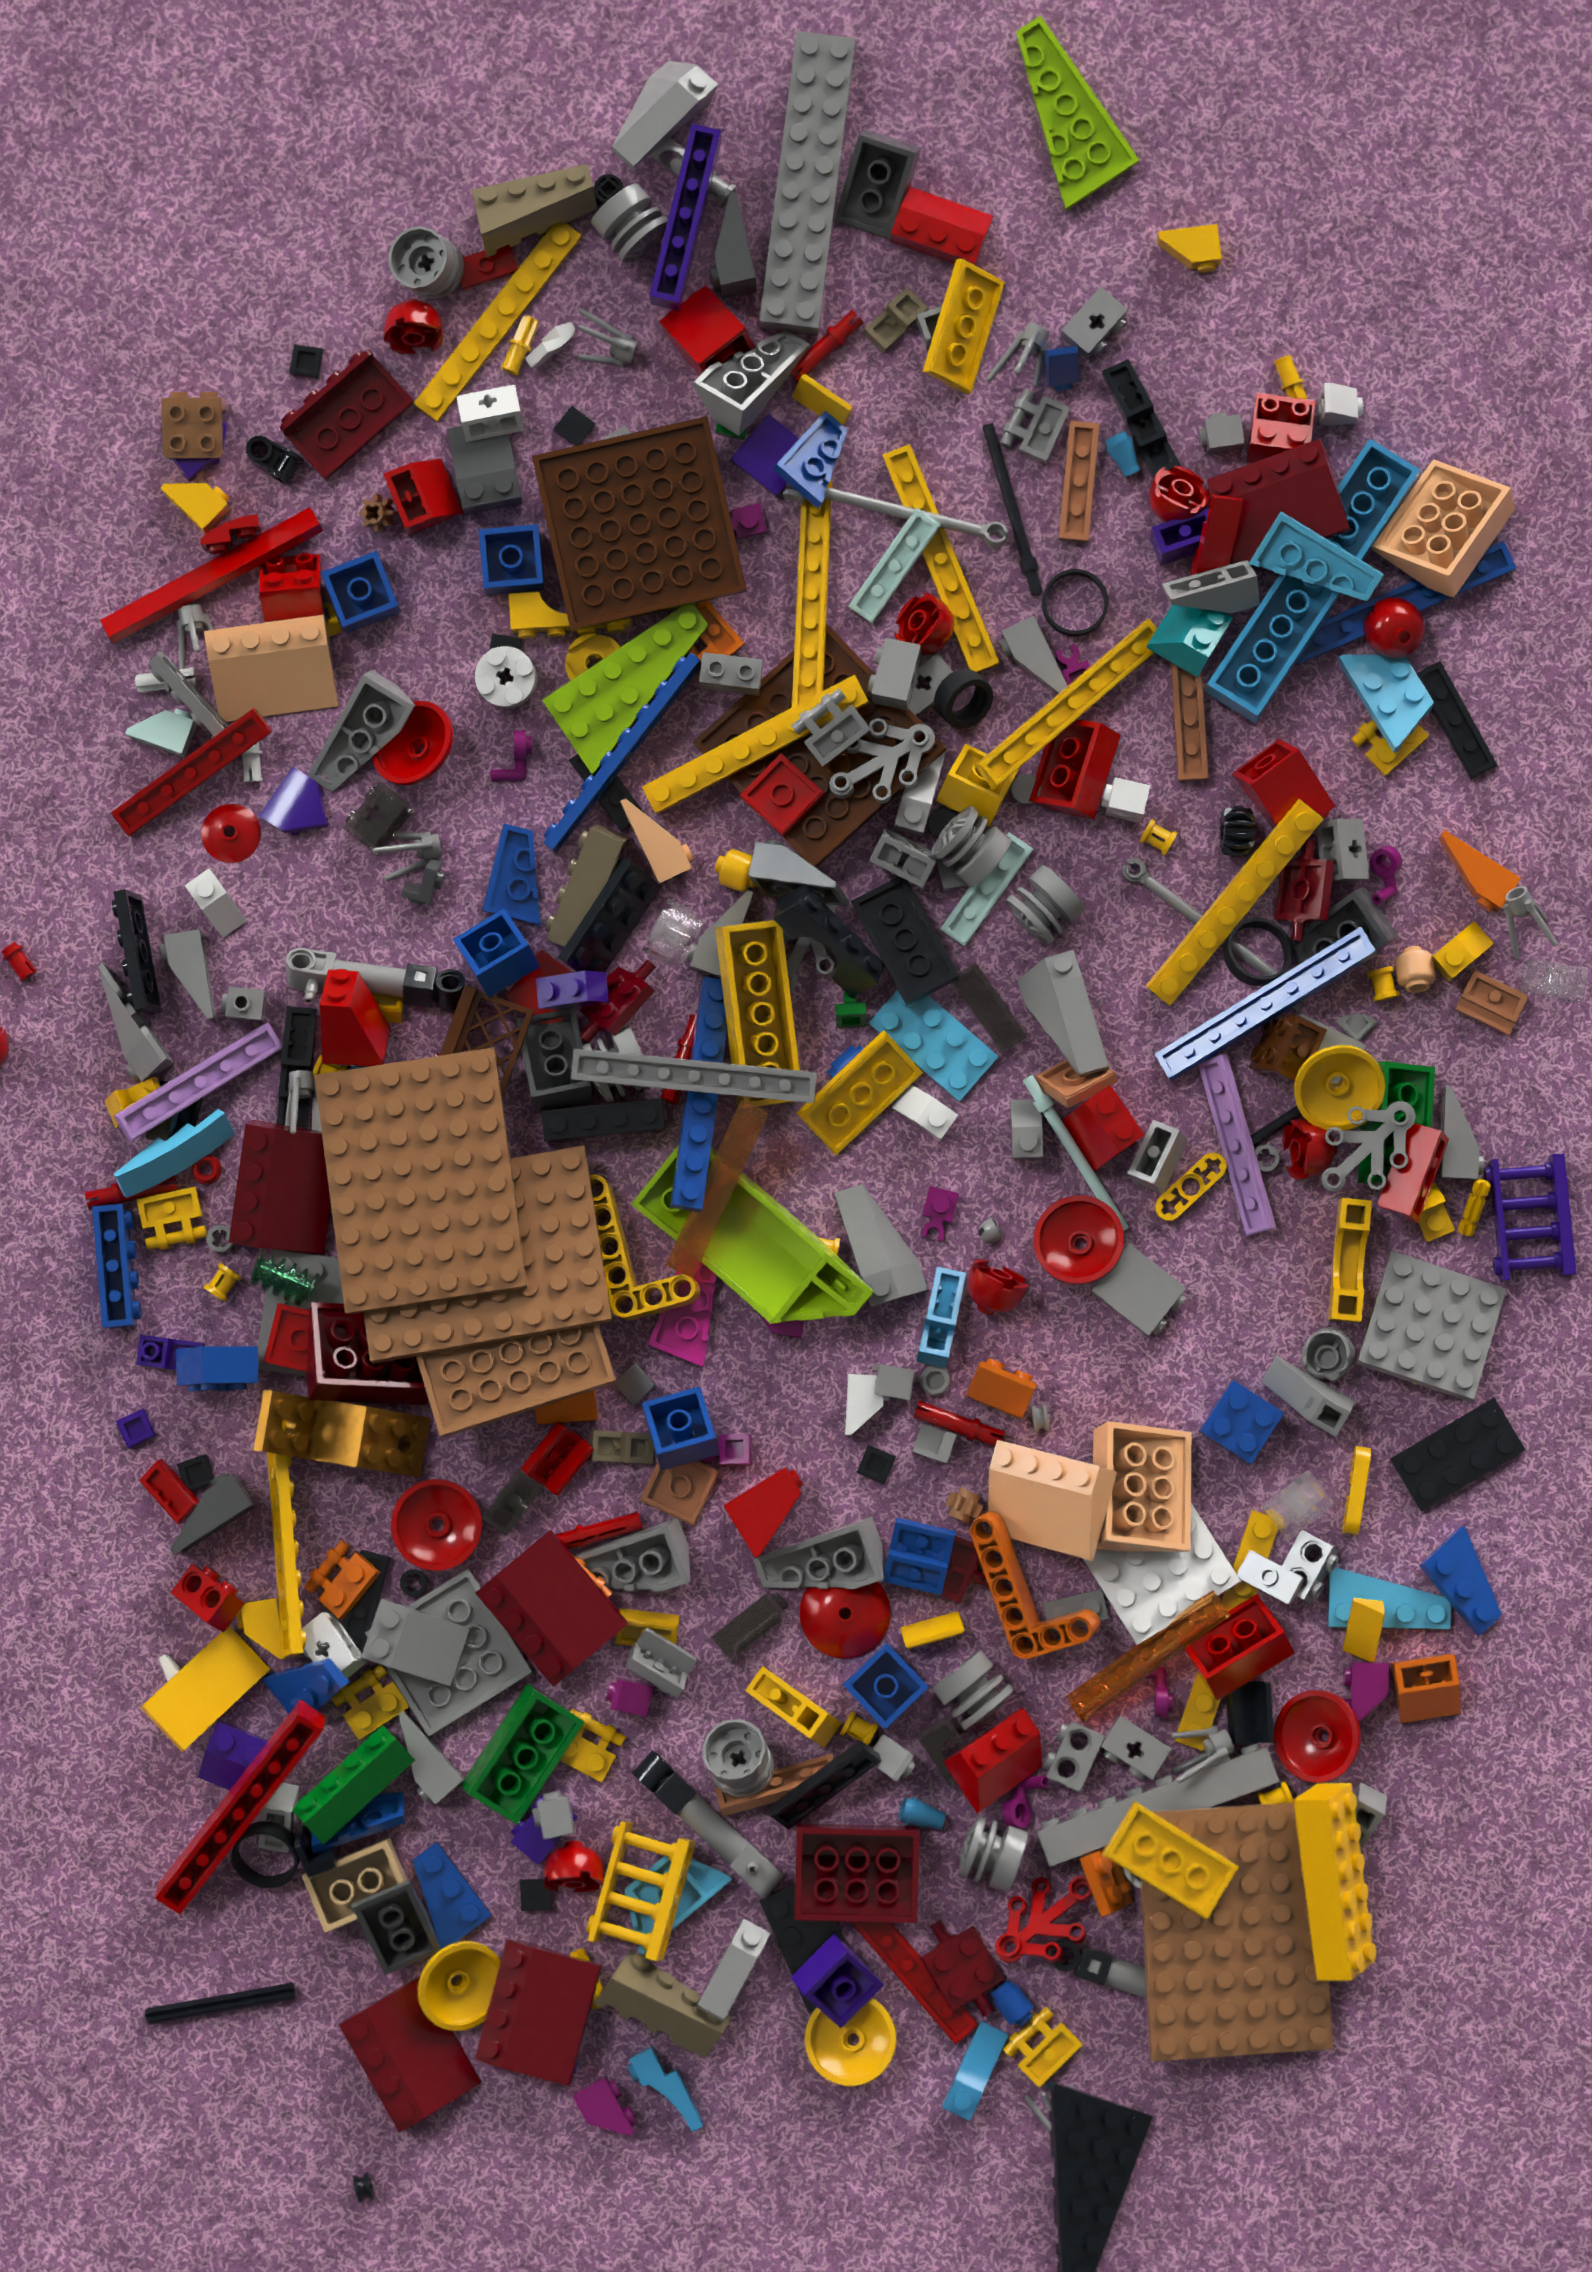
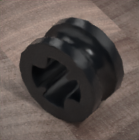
M417 1569L406 1571L400 1579L401 1590L408 1596H419L425 1592L428 1586L426 1575ZM417 1574L421 1577L419 1583L422 1587L418 1591L414 1588L412 1592L407 1589L409 1583L406 1579L409 1575L414 1577Z
M365 2172L362 2177L353 2175V2185L358 2202H363L366 2197L370 2200L375 2199L369 2172Z

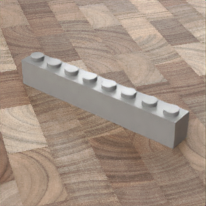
M1258 1743L1250 1744L1240 1749L1242 1754L1230 1758V1755L1215 1761L1213 1765L1204 1768L1181 1783H1177L1176 1779H1173L1172 1774L1155 1780L1156 1786L1145 1790L1144 1786L1140 1785L1127 1790V1797L1116 1800L1115 1796H1110L1098 1801L1099 1807L1087 1811L1086 1806L1070 1811V1818L1060 1822L1057 1817L1041 1822L1042 1828L1036 1830L1048 1865L1051 1867L1107 1846L1134 1801L1150 1811L1210 1808L1280 1782L1267 1747H1259ZM1194 1766L1184 1769V1773L1193 1768Z

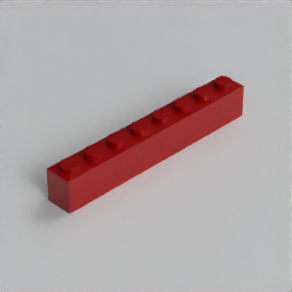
M300 1699L159 1881L155 1894L156 1900L180 1915L322 1733L326 1716Z

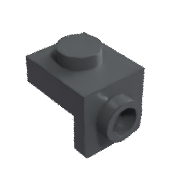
M431 859L425 867L422 885L407 882L401 896L408 898L414 904H430L436 894V890H441L444 883L445 873L441 872L443 861Z

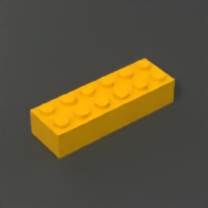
M774 920L715 927L731 1064L800 1071L783 929ZM735 1095L736 1105L740 1108L794 1102Z
M1318 1783L1293 1800L1317 1980L1351 1981L1371 1966L1376 1958V1946L1372 1943L1371 1937L1372 1916L1368 1913L1367 1906L1369 1890L1367 1884L1364 1883L1363 1875L1365 1859L1360 1852L1359 1844L1361 1829L1356 1821L1355 1813L1357 1798L1353 1793L1352 1783Z

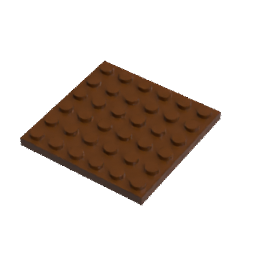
M708 416L532 456L571 632L747 592Z
M826 623L823 691L855 675L869 701L868 704L856 710L868 726L876 718L885 720L887 725L909 729L916 724H923L909 708L907 711L872 702V695L868 692V684L871 674H876ZM794 650L762 678L759 696L745 694L693 741L694 746L702 754L792 708ZM878 724L874 727L873 731L877 733L882 732L884 726ZM870 730L860 737L861 740L890 747L903 742L886 736L877 739L871 735ZM812 733L726 779L741 794L782 753L823 790L825 795L783 838L801 858L817 868L905 788L900 783L899 774L907 767L910 752L899 758L891 786L892 797L886 803L877 802L873 796V788L879 784L883 768L854 784V792L851 796L844 799L835 797L829 786L831 777L838 772L849 773L876 756L859 752L851 754L843 750L822 767L804 743L806 739L813 735ZM917 734L914 740L922 742L925 739V735ZM936 736L933 748L922 754L917 776L947 750L946 746ZM856 740V741H855L854 743H852L849 747H850V748L856 747L857 744H858V741ZM906 774L903 777L905 782H911L914 779L912 774ZM840 779L836 782V786L842 788L846 785L847 781ZM880 789L877 792V796L885 797L888 791Z

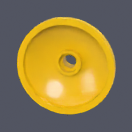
M1348 1045L1327 1047L1310 1056L1299 1069L1294 1082V1098L1300 1113L1308 1122L1314 1126L1322 1127L1324 1130L1337 1127L1345 1131L1362 1125L1363 1123L1352 1124L1348 1120L1347 1114L1349 1109L1359 1106L1364 1110H1378L1385 1094V1079L1378 1062L1366 1051ZM1334 1077H1341L1339 1082H1331ZM1358 1109L1353 1110L1351 1113V1118L1354 1121H1360L1363 1117L1362 1112Z
M473 1941L453 1943L438 1951L424 1967L418 1984L419 2003L428 2019L435 2025L452 2031L471 2029L483 2023L486 2019L501 1963L497 1954L486 1945ZM455 1975H459V1978L456 1982H451V1979Z
M871 1998L842 2028L837 2026L818 2008L813 2011L806 2026L805 2048L811 2064L820 2075L839 2085L858 2086L876 2079L887 2069L896 2049L897 2037L894 2022L885 2007L874 1998ZM852 2034H857L859 2037V2042L855 2046L849 2043V2037Z

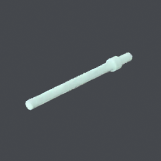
M1033 1074L1023 1080V1083L1035 1100L1033 1102L1039 1113L1042 1112L1096 1198L1114 1210L1125 1231L1129 1228L1128 1224L1052 1106L1054 1104L1053 1100L1048 1094L1043 1092Z

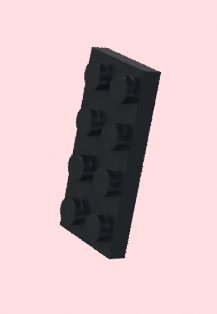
M624 857L558 958L575 972L585 970L607 972L608 967L623 948L624 943L638 925L641 917L662 886L634 862Z
M899 876L851 901L854 911L906 1006L960 979L957 970L908 880Z
M126 889L114 891L115 900H112V910L114 916L119 919L120 929L117 930V938L120 947L124 948L125 953L122 967L125 976L129 977L131 987L127 990L129 1003L132 1007L134 1006L136 1011L150 1015L162 1013L142 895Z
M1492 1398L1391 1457L1390 1461L1420 1511H1423L1525 1451V1448L1496 1399Z
M795 1884L772 1893L765 1899H759L792 1975L833 1934L844 1942L835 1921L794 1920ZM799 1990L808 2013L814 2011L817 2007Z

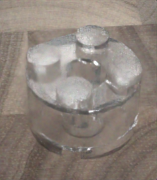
M668 898L664 904L670 907L668 910L663 909V911L659 912L645 940L651 944L649 948L643 946L641 952L674 968L676 964L683 965L690 952L686 945L690 937L693 939L697 938L704 922L699 920V913Z
M1307 1470L1276 1495L1268 1499L1261 1507L1283 1536L1289 1540L1302 1530L1301 1528L1307 1524L1310 1525L1322 1516V1513L1335 1503L1315 1476Z

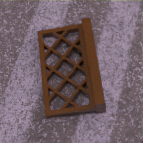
M465 985L439 1056L463 1052L465 1044L469 1051L485 1049L489 1046L493 1048V1044L510 1037L514 1045L512 1054L500 1059L496 1052L497 1065L500 1066L504 1074L500 1083L503 1100L535 1011L495 996L488 997L486 993ZM481 1000L494 1003L498 1014L482 1021L478 1013ZM498 1005H500V1006H502V1007H505V1008H508V1009L505 1010V1011H503V1012H501V1010H500V1008H499ZM514 1011L525 1014L522 1026L510 1031L504 1016ZM477 1017L479 1023L473 1025L474 1019ZM501 1018L507 1033L491 1040L484 1025ZM481 1027L488 1042L471 1049L467 1040L469 1033ZM519 1033L515 1042L513 1035ZM509 1061L505 1071L503 1063Z

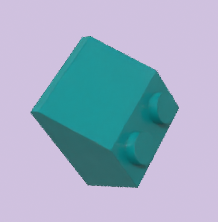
M1172 605L1146 648L1198 678L1233 617L1220 611Z

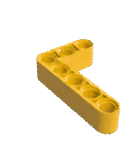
M590 1175L591 1186L601 1182L604 1187L603 1193L598 1197H593L612 1312L619 1318L630 1321L694 1303L699 1298L700 1287L694 1279L684 1274L637 1286L612 1185L602 1176ZM604 1211H609L611 1214L610 1222L605 1226H599V1215ZM611 1240H616L618 1242V1250L613 1255H607L605 1252L606 1244ZM624 1269L626 1273L625 1280L620 1284H614L612 1279L614 1272ZM684 1282H689L691 1292L686 1297H679L678 1287ZM655 1290H660L662 1293L660 1303L650 1305L649 1295ZM626 1298H631L633 1301L631 1311L621 1313V1302Z

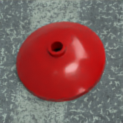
M413 701L415 707L402 731L372 756L376 770L387 781L401 786L420 783L437 772L447 759L453 743V726L447 713L434 703Z
M1084 1195L1069 1196L1053 1203L1039 1218L1033 1237L1034 1250L1043 1269L1053 1278L1067 1284H1089L1105 1277L1117 1265L1124 1249V1230L1117 1214L1103 1201ZM1083 1240L1087 1243L1086 1247L1081 1250L1077 1249L1076 1243Z
M443 1479L425 1480L410 1487L397 1501L391 1517L392 1538L401 1555L413 1565L432 1571L447 1570L463 1563L476 1549L482 1534L481 1511L474 1497L457 1483ZM436 1519H441L444 1523V1527L440 1531H436L433 1528L432 1524Z
M878 1581L856 1589L807 1587L801 1600L799 1612L801 1626L809 1642L820 1652L840 1659L856 1658L874 1649L887 1632L891 1613L887 1594ZM847 1607L850 1609L851 1616L848 1619H842L839 1616L841 1608Z
M1310 1690L1299 1693L1292 1697L1278 1714L1274 1727L1276 1752L1285 1768L1302 1780L1308 1782H1328L1343 1775L1352 1766L1359 1752L1361 1734L1357 1717L1348 1703L1336 1694L1323 1690ZM1325 1730L1329 1734L1327 1741H1324L1322 1738V1733Z

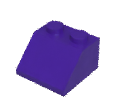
M222 1720L218 1721L205 1750L198 1778L231 1790L269 1740Z
M835 1934L791 1976V1979L802 1994L840 2028L884 1986L883 1982Z

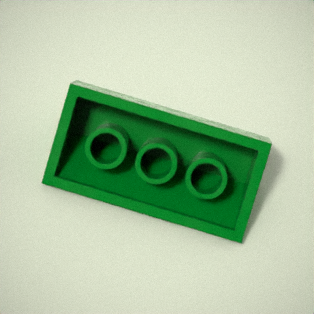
M1388 1061L1378 1062L1385 1079V1094L1378 1110H1387L1392 1103L1403 1101L1413 1107L1415 1111L1414 1123L1432 1128L1435 1067ZM1402 1110L1395 1112L1394 1119L1397 1122H1403L1406 1119L1405 1112ZM1366 1121L1361 1125V1131H1376L1385 1122ZM1394 1131L1384 1140L1383 1174L1386 1179L1392 1166L1390 1156L1394 1152ZM1371 1153L1358 1165L1357 1183L1368 1184V1176L1371 1174ZM1378 1174L1373 1175L1371 1178L1372 1185H1381L1383 1182L1382 1177Z
M527 1683L460 1786L468 1795L513 1823L518 1824L585 1722L557 1701Z
M382 1725L353 1753L349 1754L330 1774L326 1775L316 1787L303 1796L292 1808V1811L324 1845L415 1760Z

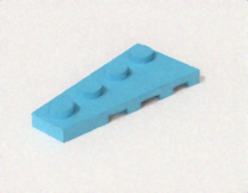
M1282 511L1248 563L1256 567L1260 566L1272 570L1275 573L1301 579L1313 585L1317 584L1364 601H1368L1384 575Z
M1336 1567L1331 1573L1328 1572V1627H1347L1353 1598L1383 1601L1385 1616L1382 1628L1451 1629V1604L1443 1596Z

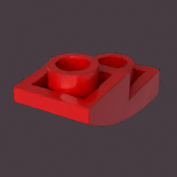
M253 514L228 521L200 539V544L203 550H209L210 554L227 552V547H234L232 535L237 534V538L244 539L254 537L255 532L262 531L258 514Z

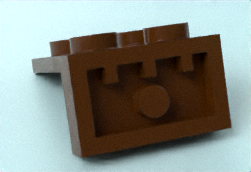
M1280 1014L1262 1026L1263 1035L1259 1044L1251 1052L1250 1059L1252 1061L1249 1068L1257 1071L1274 1072L1295 1082L1296 1075L1303 1063L1310 1056L1318 1052L1327 1029L1298 1015Z

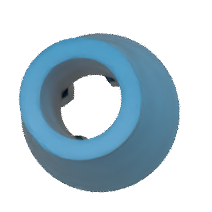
M1124 431L1105 440L1107 446L1105 450L1122 471L1124 477L1141 470L1138 465L1132 436L1129 437L1127 432Z
M914 1796L911 1799L907 1797L903 1799L898 1814V1821L904 1822L905 1826L941 1830L945 1820V1812L937 1810Z

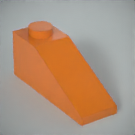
M1444 830L1438 839L1471 894L1478 899L1477 905L1488 912H1492L1493 909L1499 912L1506 903V894L1517 886L1521 878Z

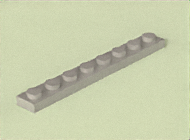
M576 1048L573 1051L571 1079L807 1103H814L817 1072Z

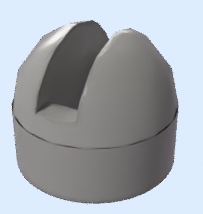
M992 1217L985 1220L978 1229L981 1240L990 1244L1004 1238L1000 1228L999 1230L997 1229V1223Z

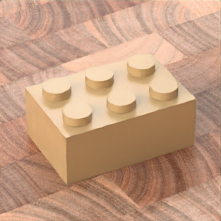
M390 1838L338 1859L337 1867L310 1878L307 1877L306 1873L301 1875L324 1933L357 1920L351 1904L407 1880Z

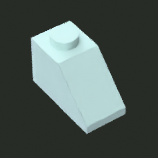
M175 709L173 713L165 710L127 728L125 734L129 739L185 758L197 723L191 719V714L186 711Z

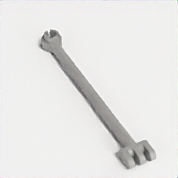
M787 483L786 487L788 489L784 490L783 497L787 500L803 504L805 497ZM829 487L826 488L824 499L904 519H909L915 510L914 508ZM923 511L939 522L941 528L977 536L980 540H984L990 548H1000L1006 543L1008 530L1001 522L995 521L979 525ZM995 535L998 536L1000 539L995 540L990 537Z
M1131 858L1126 861L1130 866L1137 865L1140 868V873L1137 875L1129 872L1128 865H1123L1122 875L1128 882H1139L1195 925L1203 916L1146 872L1144 862L1140 859ZM1232 939V952L1260 974L1271 976L1278 973L1277 970L1237 940ZM1306 998L1302 1002L1306 1003L1309 998ZM1297 1004L1291 1009L1298 1013L1301 1007Z

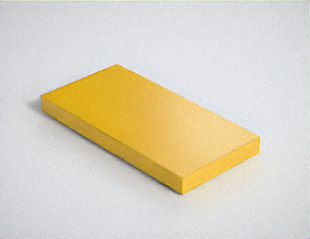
M956 259L922 372L960 392L972 393L1005 284L1003 280L964 259Z
M883 1030L815 1094L814 1103H806L796 1114L837 1156L915 1082L923 1072L888 1033Z
M229 1625L224 1633L218 1634L140 1708L176 1747L183 1752L260 1680L270 1668Z
M1135 1801L1102 1855L1208 1920L1239 1868L1231 1861Z

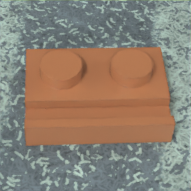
M1473 970L1454 1010L1509 1036L1527 1001L1528 995Z

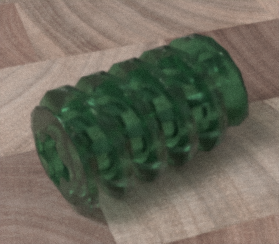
M263 1250L253 1268L250 1285L255 1287L262 1281L261 1289L266 1292L273 1286L272 1293L274 1296H279L284 1291V1300L289 1301L295 1296V1305L300 1306L305 1301L307 1303L318 1282L319 1273H316L309 1279L307 1268L300 1274H297L296 1263L289 1269H286L285 1258L278 1264H275V1254L272 1253L267 1259H264Z

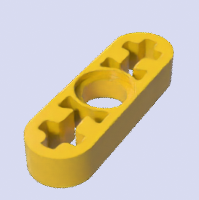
M1214 1152L1204 1155L1157 1199L1154 1207L1156 1215L1164 1221H1173L1178 1218L1224 1175L1227 1168L1224 1157ZM1207 1159L1210 1161L1217 1159L1220 1162L1218 1165L1220 1172L1218 1174L1213 1171L1205 1177L1210 1182L1205 1185L1203 1179L1193 1173V1171L1198 1168L1199 1172L1202 1173L1208 1166L1205 1162ZM1188 1178L1196 1180L1199 1184V1191L1193 1196L1186 1195L1182 1190V1183ZM1176 1189L1179 1196L1188 1201V1203L1183 1206L1180 1200L1174 1206L1176 1211L1174 1215L1169 1212L1164 1215L1161 1212L1163 1209L1161 1202L1163 1200L1170 1202L1174 1199L1176 1195L1171 1192Z
M1354 1447L1349 1478L1351 1487L1350 1493L1346 1497L1342 1533L1358 1535L1371 1448Z

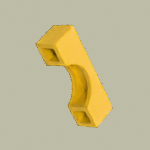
M539 592L509 594L512 634H518V638H534L538 632H548L550 637H559L566 635V631H570L567 613H560L551 609L545 604ZM631 618L577 630L579 635L596 633L595 629L607 628L609 633L624 632L625 627H631Z
M1350 1198L1338 1200L1327 1319L1329 1321L1362 1322L1364 1300L1363 1271L1366 1243L1370 1231L1371 1200Z

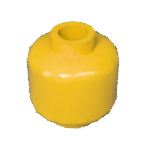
M730 849L725 857L720 855L715 865V873L719 874V883L722 886L740 892H746L750 887L754 888V883L748 877L753 855L736 849Z

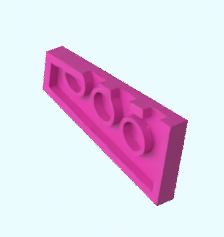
M685 1250L676 1275L684 1274L694 1279L700 1287L699 1298L692 1304L661 1312L647 1345L704 1367L717 1275L688 1250ZM684 1282L678 1287L679 1297H686L691 1292L689 1282Z

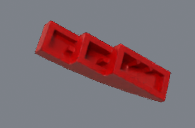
M1211 495L1207 521H1203L1199 547L1195 548L1190 576L1229 565L1243 505L1241 498Z

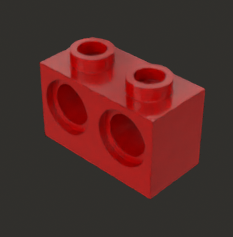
M192 1563L173 1588L171 1594L207 1624L224 1633L245 1602L236 1595L239 1592L237 1588L225 1580L222 1583L218 1581L221 1575L207 1565L202 1569Z

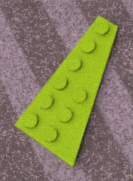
M1040 15L1017 30L1016 38L1064 210L1067 211L1139 164L1140 160Z
M695 604L680 607L542 700L592 775L599 768V763L604 755L614 749L622 732L627 727L630 728L635 722L639 710L646 703L649 704L655 696L654 692L663 680H667L673 673V667L682 656L687 655L707 629L708 624Z

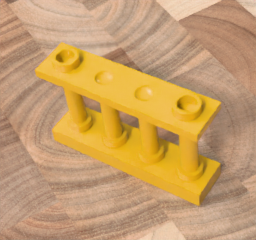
M620 1821V1825L616 1826L612 1833L611 1843L614 1844L595 1915H591L587 1923L586 1932L589 1933L587 1941L601 1942L602 1935H608L644 1946V1950H647L645 1958L653 1961H663L696 1841L678 1838L677 1843L667 1844L631 1833L633 1822ZM627 1845L668 1856V1860L671 1861L669 1872H665L663 1875L623 1863ZM619 1874L660 1886V1890L663 1891L660 1903L652 1904L615 1893ZM611 1904L652 1916V1920H655L652 1932L644 1934L606 1922Z

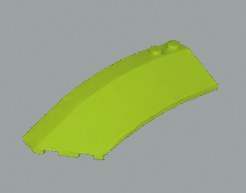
M679 1145L631 1203L634 1208L666 1232L730 1286L764 1317L769 1324L795 1320L823 1319L835 1316H854L874 1292L803 1223L712 1147L710 1150L703 1209L700 1213L670 1207Z

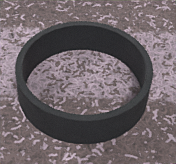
M1069 569L1055 575L1047 584L1042 598V610L1046 621L1054 630L1067 636L1076 637L1091 633L1102 623L1108 609V594L1104 584L1097 576L1082 569ZM1080 575L1087 577L1102 592L1104 598L1103 613L1099 620L1089 628L1076 631L1065 629L1056 624L1047 611L1046 595L1050 587L1057 580L1065 576Z
M1250 918L1239 923L1229 934L1224 944L1223 955L1226 966L1238 980L1252 986H1265L1282 976L1288 968L1292 959V945L1285 931L1276 923L1263 918ZM1245 928H1262L1271 932L1279 940L1283 949L1284 963L1282 969L1271 976H1256L1242 969L1232 953L1231 946L1234 934Z
M261 1821L250 1824L232 1849L231 1859L235 1871L246 1882L257 1887L276 1888L286 1884L295 1875L300 1862L294 1847L296 1837L290 1830L277 1823ZM253 1835L275 1837L285 1843L292 1852L294 1866L278 1875L266 1876L259 1874L251 1869L241 1858L239 1843Z

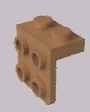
M170 392V398H161L162 450L164 457L220 458L223 455L222 410H225L226 398H218V392H200V398H188V392Z

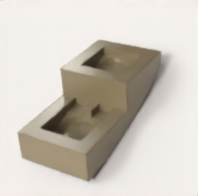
M906 287L864 329L863 334L884 354L916 322L917 314L927 311L928 307Z
M589 1430V1444L594 1448V1452L590 1455L588 1461L653 1464L654 1447L649 1433Z

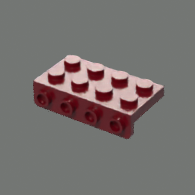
M369 349L354 354L348 361L350 365L342 372L338 370L331 374L326 380V386L319 392L317 390L312 391L304 399L303 402L305 404L297 411H289L281 420L282 424L279 428L282 434L325 481L414 403V400L379 363Z

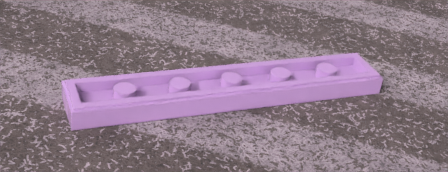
M266 1022L114 1115V1118L128 1141L131 1142L280 1051L282 1044L269 1022Z
M1228 1054L1209 1058L1199 1064L1198 1067L1246 1236L1274 1229L1276 1224Z

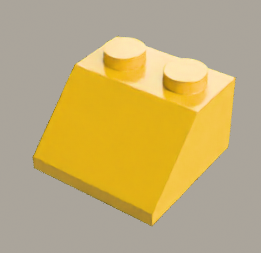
M965 743L950 769L936 801L958 812L963 811L968 806H973L978 810L977 817L984 815L987 818L986 826L990 827L1019 769L997 788L992 789L974 766L987 754Z

